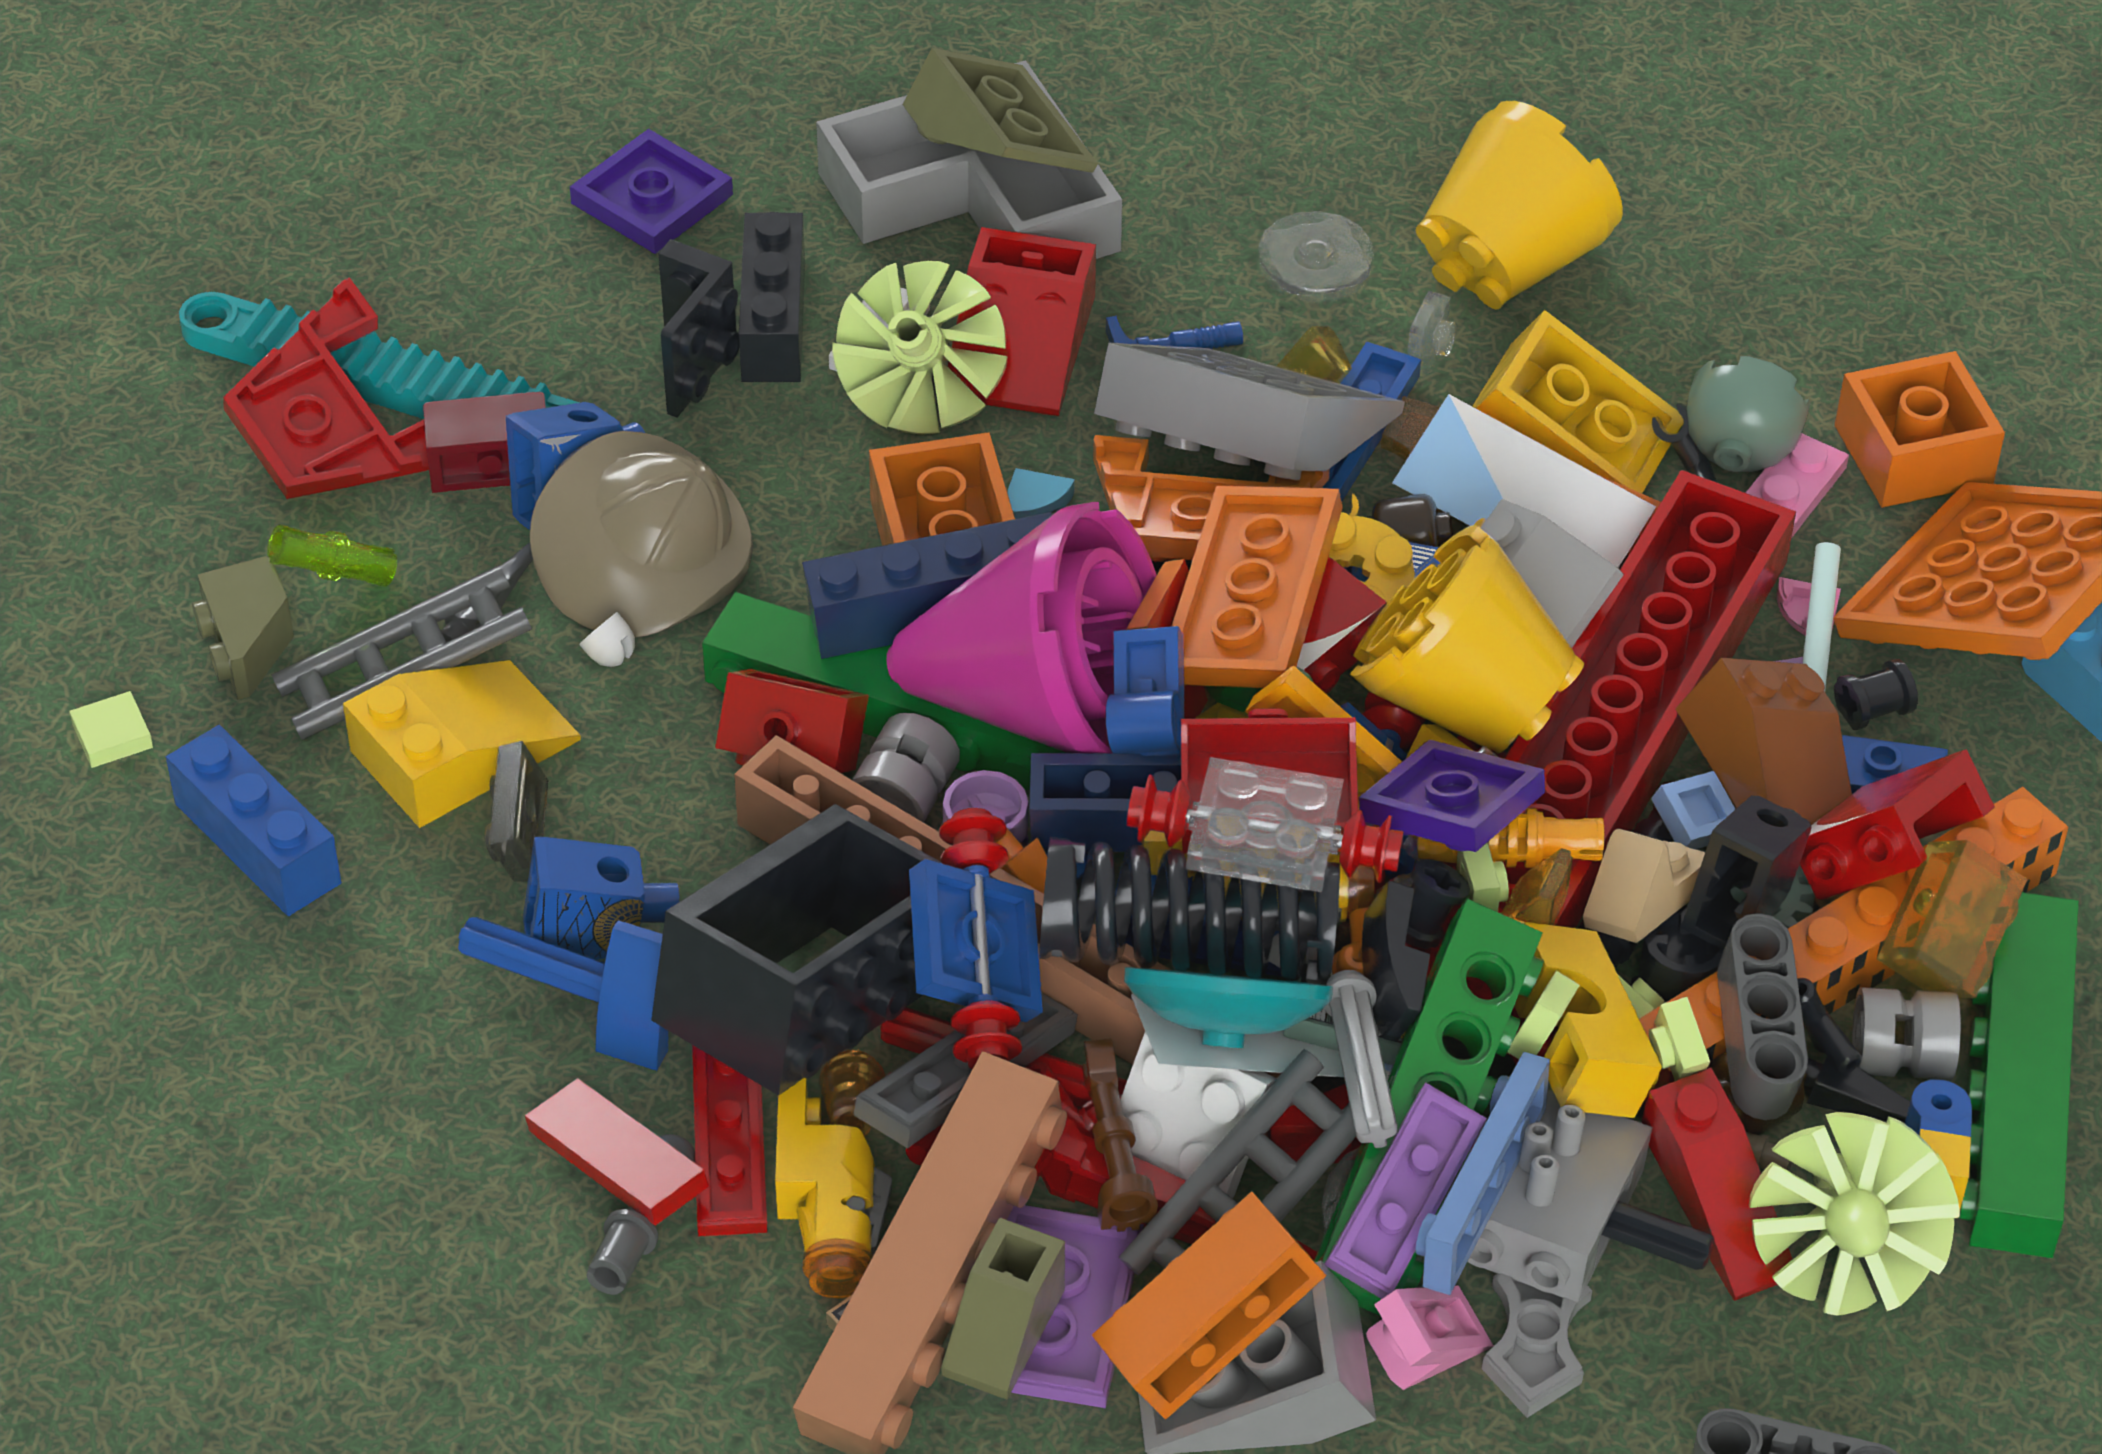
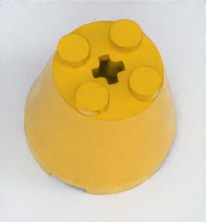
M1501 101L1495 109L1485 113L1474 125L1424 219L1415 229L1418 238L1425 245L1428 253L1436 263L1432 267L1433 276L1439 283L1454 292H1458L1462 286L1477 294L1479 299L1488 307L1497 310L1511 298L1598 247L1610 236L1623 216V206L1619 191L1605 165L1599 158L1593 159L1589 163L1562 136L1566 125L1552 115L1523 102Z
M1472 525L1456 533L1435 551L1433 557L1440 562L1437 567L1434 564L1429 565L1408 587L1402 585L1393 595L1359 643L1353 656L1363 664L1362 666L1357 665L1350 675L1371 693L1498 754L1504 751L1518 734L1528 741L1544 727L1552 713L1545 705L1556 691H1563L1577 678L1583 669L1584 662L1574 654L1571 646L1500 545L1479 526Z

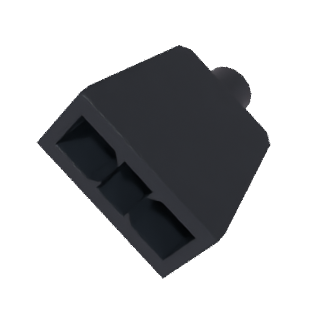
M1751 795L1713 829L1681 928L1724 950L1732 928L1739 919L1746 915L1757 913L1773 916L1791 890L1812 829L1809 821L1792 809L1783 808L1761 796ZM1738 885H1744L1740 890L1747 893V895L1739 903L1731 895V889Z

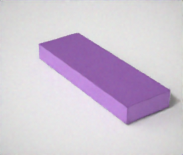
M1425 1083L1418 1092L1324 1264L1381 1299L1393 1292L1416 1250L1418 1233L1425 1216L1428 1213L1436 1214L1487 1118Z

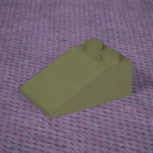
M931 48L902 104L918 125V132L929 141L937 144L950 143L1001 157L1091 173L1094 172L1098 165V162L1023 65Z

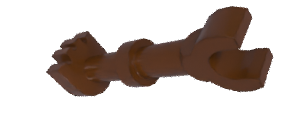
M1111 1038L1084 1041L1087 1064L1082 1066L1086 1090L1093 1100L1097 1119L1092 1133L1096 1149L1105 1156L1109 1180L1101 1186L1098 1194L1097 1214L1101 1230H1108L1112 1226H1116L1117 1232H1124L1128 1227H1131V1231L1140 1230L1141 1223L1144 1222L1147 1225L1157 1214L1158 1203L1152 1181L1147 1176L1136 1174L1131 1151L1136 1142L1132 1121L1124 1117L1113 1043Z

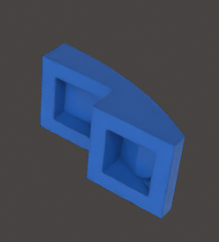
M618 920L612 929L603 970L597 1013L596 1052L657 1071L668 1052V1030L651 1021L663 934Z

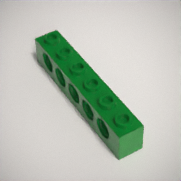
M1470 899L1464 902L1450 920L1425 983L1421 1012L1406 1030L1387 1077L1397 1122V1131L1418 1092L1425 1083L1478 1114L1482 1115L1497 1083V1079L1487 1075L1495 1054L1502 1057L1506 1055L1520 1025V1019L1511 1015L1518 995L1529 996L1543 966L1544 960L1534 956L1543 934L1542 932ZM1474 977L1485 982L1491 990L1492 999L1485 1000L1475 996L1469 990L1466 978ZM1449 1036L1460 1040L1467 1048L1469 1060H1460L1451 1056L1444 1048L1442 1037ZM1394 1136L1387 1138V1146L1382 1148H1374L1372 1142L1361 1143L1314 1259L1315 1262L1322 1261L1325 1263ZM1469 1153L1467 1154V1156H1466V1158H1465V1160H1464L1462 1166L1460 1167V1169H1459V1171H1458V1173H1457V1175H1456L1455 1178H1457V1176L1459 1175V1173H1460V1171H1461V1169H1462V1167H1463V1165H1464L1466 1159H1467L1468 1156H1469ZM1443 1199V1201L1441 1202V1204H1440V1206H1439V1208H1438V1210H1437V1212H1436L1435 1215H1437L1438 1212H1439V1210L1441 1209V1207H1442V1205H1443V1203H1444V1201H1445L1444 1199ZM1416 1250L1394 1290L1417 1288L1424 1271V1263L1415 1260ZM1329 1268L1358 1300L1359 1307L1381 1316L1374 1305L1381 1298Z

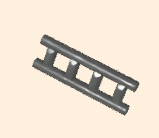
M495 566L271 674L282 697L300 689L308 710L291 717L300 738L304 740L345 720L344 702L397 674L455 667L532 630L522 607L503 614L494 596L511 587L501 566ZM471 606L481 626L446 642L437 622ZM414 634L424 654L389 670L380 650ZM357 661L366 682L331 698L323 677Z
M1303 1049L1120 1254L1119 1259L1130 1270L1140 1275L1153 1260L1165 1269L1173 1259L1180 1256L1185 1249L1172 1238L1199 1208L1204 1210L1216 1222L1219 1221L1224 1213L1234 1208L1238 1203L1225 1193L1219 1185L1245 1156H1248L1278 1182L1261 1202L1281 1222L1354 1140L1356 1134L1349 1103L1342 1110L1311 1084L1312 1080L1324 1068L1323 1064L1313 1054ZM1291 1104L1295 1105L1324 1130L1297 1162L1265 1135Z

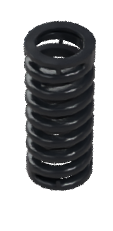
M1050 837L1039 959H1047L1051 956L1062 957L1064 955L1065 959L1069 962L1081 960L1087 951L1096 916L1098 956L1103 964L1114 965L1121 960L1124 953L1132 917L1134 958L1139 967L1149 969L1158 962L1169 914L1171 963L1175 970L1186 972L1195 963L1205 917L1207 965L1210 972L1214 975H1223L1228 972L1232 963L1242 916L1243 964L1247 976L1250 978H1260L1266 973L1277 919H1279L1280 972L1283 979L1295 982L1302 976L1308 947L1317 948V960L1308 959L1306 979L1318 980L1321 984L1326 985L1331 977L1338 916L1340 863L1325 861L1304 863L1303 885L1298 900L1297 875L1291 860L1279 857L1273 861L1269 867L1262 893L1260 868L1257 859L1252 855L1242 854L1238 856L1233 864L1225 895L1222 859L1216 852L1205 851L1197 860L1188 897L1186 857L1180 849L1169 848L1165 850L1161 857L1152 894L1149 852L1144 846L1134 844L1125 853L1115 897L1113 850L1108 843L1097 841L1093 843L1089 850L1080 895L1077 900L1076 862L1084 863L1086 843L1072 842L1067 838Z

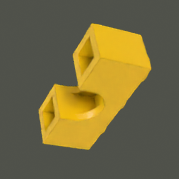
M1525 922V925L1543 933L1534 956L1544 960L1529 996L1518 995L1514 1006L1519 1017L1527 1018L1556 970L1580 985L1556 1024L1559 1029L1544 1055V1058L1550 1059L1548 1081L1560 1107L1575 1105L1580 1107L1585 1113L1635 1118L1648 1092L1655 1087L1662 1065L1597 931Z

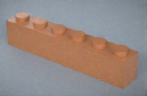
M981 1052L793 1406L801 1435L846 1454H885L889 1447L893 1449L900 1447L912 1422L913 1409L910 1406L920 1386L929 1388L941 1369L945 1349L941 1346L950 1328L955 1324L969 1273L999 1217L1007 1220L1014 1206L1022 1208L1027 1203L1036 1182L1037 1170L1034 1168L1043 1149L1052 1150L1063 1133L1067 1112L1062 1110L1057 1080L986 1052Z

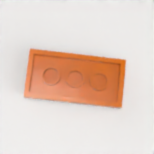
M1216 486L1171 626H1178L1184 634V685L1264 688L1293 665L1297 667L1343 508L1339 489Z

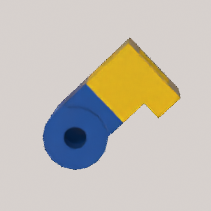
M1928 1080L1920 1083L1914 1089L1905 1125L1923 1138L1942 1159L1953 1182L1960 1210L1969 1179L1972 1125L1971 1099L1965 1090L1955 1083L1946 1080Z

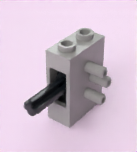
M1548 1090L1546 1110L1539 1123H1531L1525 1128L1519 1163L1467 1262L1479 1268H1485L1498 1274L1502 1273L1513 1277L1512 1279L1533 1286L1543 1292L1552 1293L1579 1303L1610 1239L1689 1268L1700 1270L1704 1269L1709 1261L1713 1250L1714 1238L1706 1232L1628 1204L1644 1170L1653 1127L1626 1117L1585 1113L1580 1107L1575 1105L1560 1107L1554 1092Z

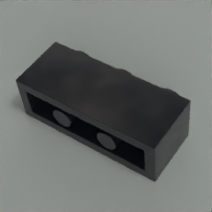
M767 212L745 213L739 316L741 382H801L805 279L803 213Z

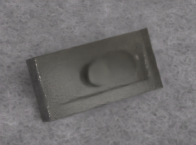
M523 741L502 745L498 748L496 774L490 778V793L493 800L491 823L485 827V842L489 855L495 862H501L514 882H528L534 837H544L549 782Z

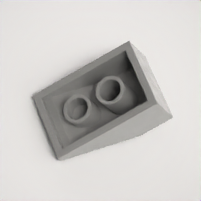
M1322 1261L1315 1262L1327 1276L1169 1418L1165 1420L1138 1393L1145 1452L1147 1454H1174L1312 1444L1376 1421L1358 1300Z

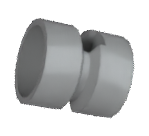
M899 713L888 719L872 745L870 754L866 756L852 780L924 823L938 799V793L944 788L960 760L959 748L952 735L943 726L930 718L915 713Z
M1859 987L1855 1000L1852 1027V1044L1862 1056L1859 1068L1873 1076L1894 1077L1901 1067H1907L1914 1078L1952 1080L1954 1078L1958 1065L1961 1034L1960 1003L1955 992L1917 990L1911 1000H1905L1898 989ZM1895 1021L1905 1022L1904 1045L1895 1044Z

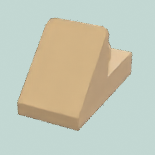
M1622 829L1614 830L1607 844L1583 914L1585 928L1638 943L1690 901L1705 852L1686 847L1678 842L1661 841Z

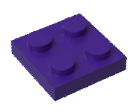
M650 129L644 131L570 186L571 204L654 254L660 251L670 239H676L733 195L732 177Z
M1428 740L1359 797V808L1362 810L1365 822L1381 826L1386 818L1392 815L1391 829L1404 831L1403 835H1414L1444 843L1448 848L1456 851L1477 852L1545 793L1544 769Z

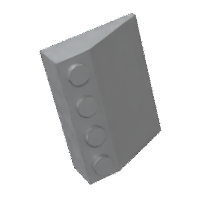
M1108 343L1094 414L1117 420L1115 430L1122 433L1151 437L1153 430L1166 434L1165 445L1183 450L1200 451L1202 444L1215 448L1214 458L1237 465H1250V460L1255 459L1265 462L1264 473L1285 479L1300 480L1302 471H1327L1400 416L1403 413L1405 401L1209 348Z

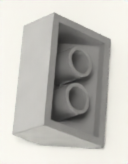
M1504 499L1500 500L1481 527L1483 531L1500 545L1572 648L1624 574L1618 567L1544 515Z

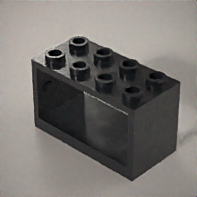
M834 804L666 910L651 1021L777 1095L782 1094L803 1078L807 1079L814 1076L823 1064L846 1048H854L865 1035L885 1021L897 1018L905 1007L923 996L916 993L909 869L924 859L938 863L941 862ZM831 927L847 936L846 939L795 973L777 964Z

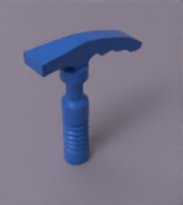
M1116 316L1106 317V334L1110 343L1209 349L1243 344V331L1239 321L1224 323L1223 325L1218 324L1217 326L1212 325L1211 327L1207 326L1205 328L1201 327L1200 329L1195 328L1194 330L1174 331L1165 338L1150 340L1148 336H1143L1132 340L1125 335Z

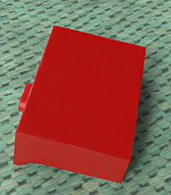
M1253 709L1248 712V718L1181 719V780L1184 781L1191 795L1190 809L1343 835L1346 821L1358 811L1356 717L1288 718V712L1284 709ZM1192 823L1187 824L1185 836L1182 838V852L1184 854L1203 853L1205 851L1216 853H1338L1341 851V848Z

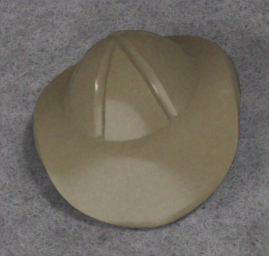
M633 431L613 432L588 441L574 450L558 466L543 488L531 518V552L537 574L546 593L564 615L591 630L598 628L616 612L629 625L635 638L667 630L706 611L729 595L742 582L752 559L753 540L749 522L740 502L731 489L698 457L675 443L648 433Z

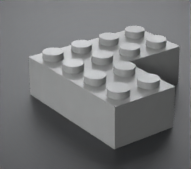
M1025 60L1018 63H1014L1023 65L1025 67V69L1028 71L1031 77L1035 80V82L1038 84L1041 90L1045 93V95L1048 97L1051 103L1055 106V108L1058 110L1061 116L1065 119V121L1068 123L1071 129L1075 132V130L1072 128L1068 120L1065 118V116L1063 115L1059 107L1056 105L1052 97L1049 95L1043 84L1040 82L1036 74L1033 72L1027 61ZM907 95L816 122L818 174L863 244L969 212L979 229L985 227L1096 244V259L1121 251L1122 198L1099 165L1091 173L1001 157L950 143L937 144L931 142L918 132V125L902 105Z

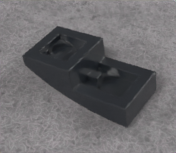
M1388 881L1364 914L1362 963L1364 977L1374 984L1377 998L1372 1009L1377 1027L1383 1039L1397 1042L1421 1012L1430 954L1405 946L1414 889Z

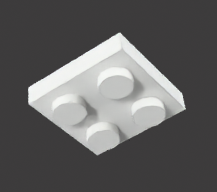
M1145 1032L1121 1097L1124 1117L1132 1121L1136 1142L1131 1148L1132 1155L1187 1180L1277 1078L1259 1071L1159 1065ZM1245 1156L1219 1185L1231 1198L1236 1193L1249 1158L1248 1156Z

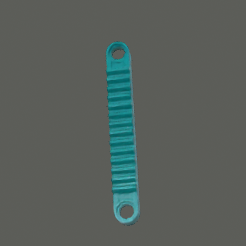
M205 292L194 295L186 300L179 310V318L183 338L190 346L255 367L274 347L279 350L299 330V323L310 312L307 311L303 317H299L292 306L285 305L282 311H279L272 301L267 298L261 304H256L224 293ZM208 317H218L225 320L216 327L201 328L196 325L200 320ZM375 331L331 352V355L365 401L424 419L423 405L426 402L543 392L546 408L580 403L551 394L545 383L540 382L536 389L528 385L522 376H518L514 382H511L507 379L504 372L499 369L491 376L486 373L483 366L479 363H475L471 369L466 368L460 357L454 356L449 363L443 359L439 351L434 349L429 356H426L422 353L419 346L414 343L408 349H403L397 338L390 337L387 343L381 342Z

